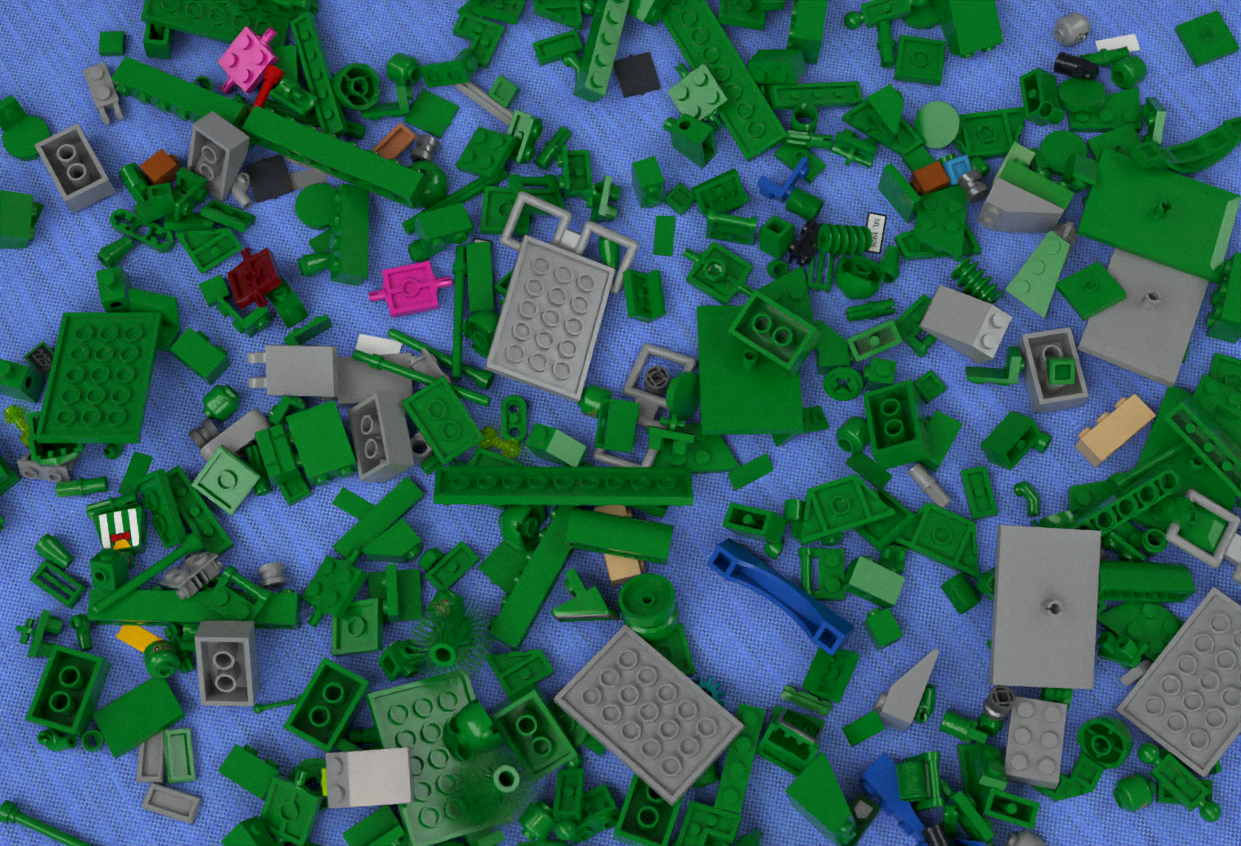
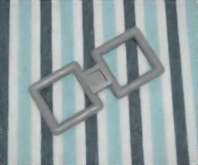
M524 191L518 193L500 238L502 245L519 252L521 242L511 237L524 204L527 203L561 218L551 241L553 246L582 256L593 232L627 247L628 249L609 292L618 294L621 291L624 283L623 272L630 269L639 248L637 241L592 221H587L582 232L579 233L568 228L572 218L571 212Z
M645 343L625 383L623 393L626 396L635 398V402L639 403L640 416L636 424L645 427L650 425L667 429L668 426L661 425L656 420L661 407L670 410V407L666 405V398L637 389L635 385L649 354L685 365L683 371L693 372L697 361L695 358ZM596 448L593 458L596 461L613 467H651L658 450L648 448L641 465L605 453L607 449Z
M1187 490L1185 498H1190L1192 503L1199 504L1229 522L1213 556L1177 535L1180 530L1178 524H1170L1165 534L1166 540L1212 568H1218L1223 558L1236 565L1232 579L1241 585V536L1236 534L1241 518L1196 490Z

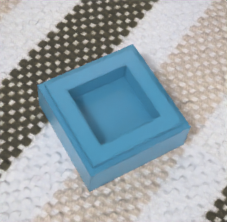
M967 154L943 163L945 172L950 179V186L957 184L961 176L972 171Z

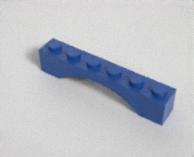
M730 538L717 545L706 566L726 580L744 586L777 605L805 631L812 642L832 656L844 646L855 629L849 622Z
M884 753L859 777L861 780L860 786L868 795L874 794L880 801L878 805L888 816L892 814L899 821L897 824L899 829L905 835H912L918 842L916 846H927L923 835L920 833L926 828L916 816L910 802L899 800L896 765Z

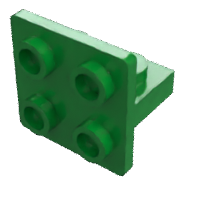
M396 564L386 565V571L370 572L368 574L369 599L379 598L383 600V623L416 621L418 618H422V616L420 617L422 614L419 569L399 570Z
M389 805L382 806L343 832V837L349 846H410L404 828Z

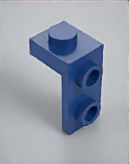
M806 157L802 158L782 188L762 175L757 182L758 187L761 189L759 193L769 200L774 197L783 203L791 195L799 179L803 180L810 170V167H808L809 160Z

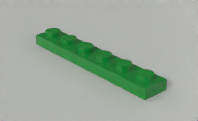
M307 11L290 21V25L310 93L318 98V103L314 107L321 131L324 134L331 133L339 138L349 131L341 104L332 87L333 78L314 14Z

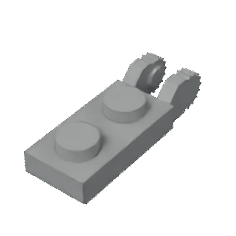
M103 62L84 69L85 79L105 126L111 124L106 110L114 108L116 117L119 120L125 119L120 107V99L111 80L106 63Z

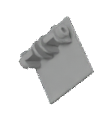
M200 551L197 554L194 552L191 555L188 553L183 558L184 562L178 567L175 566L167 570L163 574L164 578L158 583L179 589L176 591L178 597L182 600L184 598L189 599L198 591L197 587L199 589L203 587L198 577L207 584L209 580H212L221 572L220 569L223 565L216 559L218 554Z

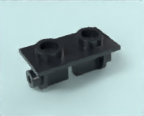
M815 216L812 222L807 221L801 230L802 237L799 241L794 240L788 251L791 254L790 264L795 258L797 260L796 263L804 267L810 263L817 252V249L810 244L813 243L818 246V231L820 226L824 224L821 223L819 225L816 223L818 216Z

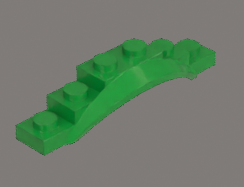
M1241 116L1225 120L1221 126L1191 141L1161 147L1156 146L1151 140L1133 145L1130 153L1143 169L1154 166L1158 171L1169 168L1172 172H1200L1220 162L1241 142Z

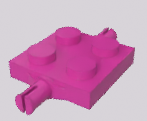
M245 26L218 60V63L229 77L221 86L223 92L229 94L237 84L245 93L251 94L264 78L263 72L267 64L274 66L279 58L274 54L269 45V42L277 34L272 27H268L267 31L260 37L251 28Z
M430 261L382 270L383 289L368 293L370 302L385 299L389 306L391 318L439 309L437 299L438 288L452 286L450 276L436 279L432 273Z

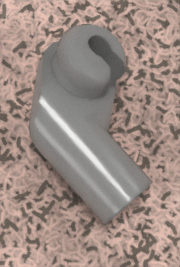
M241 172L233 183L231 193L243 209H248L253 204V201L247 195L250 176L247 173Z

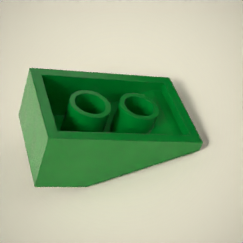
M536 681L491 708L490 719L505 742L508 743L511 751L512 748L514 749L513 754L514 752L515 754L517 753L518 759L526 754L521 760L522 762L528 758L522 764L524 770L535 765L528 770L532 773H529V775H534L529 776L535 778L533 780L542 778L578 755L553 707Z

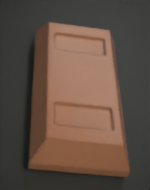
M400 122L372 150L387 160L396 159L418 136Z

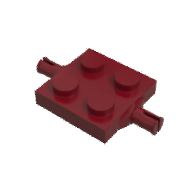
M268 247L252 255L250 248H244V250H241L243 261L227 273L236 304L241 309L255 301L258 307L263 308L264 305H267L265 294L282 284V280L273 253Z

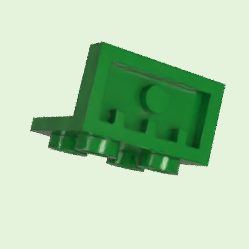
M130 288L128 296L131 312L162 313L163 322L157 350L171 353L169 348L178 340L182 333L178 299L168 295Z

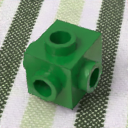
M411 638L402 642L401 640L394 641L386 647L378 660L379 665L390 682L403 677L409 679L419 672V664L423 663V661L420 662L418 660L423 659L424 656L406 655L421 653L420 650L409 648V646L417 647L416 644H412L414 641L410 642Z

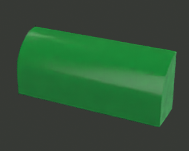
M572 507L565 536V547L667 565L674 525Z
M1100 560L1098 600L1183 603L1196 592L1191 574L1183 564Z

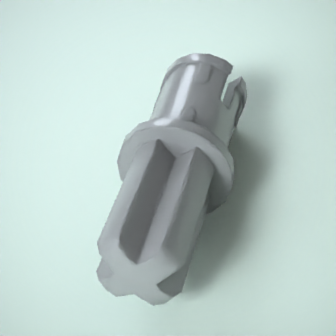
M921 463L916 464L909 470L908 475L921 487L923 494L926 493L941 508L949 505L951 498L937 484L938 480L936 478L933 479Z

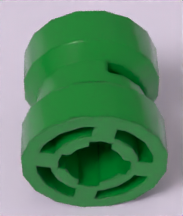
M1041 687L1040 700L1067 704V710H1069L1072 701V688Z

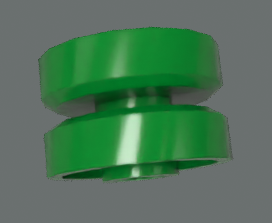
M654 573L641 574L631 578L621 588L618 604L622 613L623 623L643 640L656 641L668 636L675 630L679 622V608L676 602L675 590L669 580Z

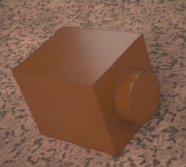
M160 149L142 163L140 168L153 185L167 182L172 183L177 179L180 162L172 153L168 155L163 149Z
M937 161L914 171L909 184L919 196L947 188L950 179L940 162Z

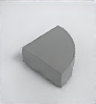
M1149 659L1144 660L1136 668H1132L1121 677L1120 681L1124 686L1131 685L1146 673L1152 662Z

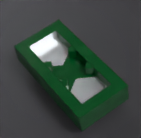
M859 792L849 805L857 827L855 830L856 835L849 844H843L842 846H857L881 811L880 806Z

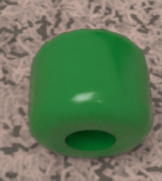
M980 156L973 159L969 158L972 170H979L983 180L990 172V166Z

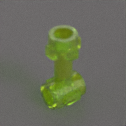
M11 405L3 412L4 419L9 425L14 423L22 433L19 439L29 449L28 436H30L27 422L22 417L24 411L16 405Z
M484 426L482 430L480 429L485 439L478 443V446L486 450L494 446L503 450L502 455L507 458H516L519 455L521 445L516 440L510 438L507 442L496 437L498 432L488 426Z

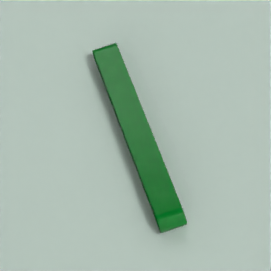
M1154 470L1060 528L1078 529L1081 527L1082 530L1101 531V536L1174 493L1180 486V476L1174 470ZM1163 476L1166 478L1165 486L1161 482ZM1142 489L1145 490V497L1143 500L1140 496V492ZM1121 501H1123L1124 503V510L1122 513L1119 509V504ZM1100 514L1103 515V523L1101 525L1098 523ZM996 566L983 573L978 579V589L986 596L994 597V591L990 589V582L995 579Z

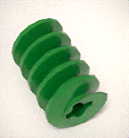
M824 223L818 231V248L821 254L862 255L872 245V234L867 226L859 227Z
M969 256L955 267L951 274V279H958L957 286L964 287V294H971V297L994 304L1002 297L1005 291L1002 290L996 293L995 290L998 287V283L989 285L992 277L983 278L982 276L986 270L981 269L977 271L976 268L979 262L971 264L970 260L973 256Z

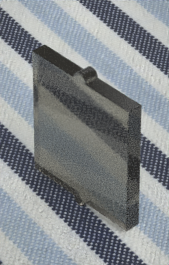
M650 52L635 56L630 54L627 58L614 61L613 67L623 98L639 94L643 96L647 92L661 89Z
M279 154L267 159L263 157L260 161L245 165L247 174L250 176V184L256 203L272 198L278 199V196L294 191L283 155Z

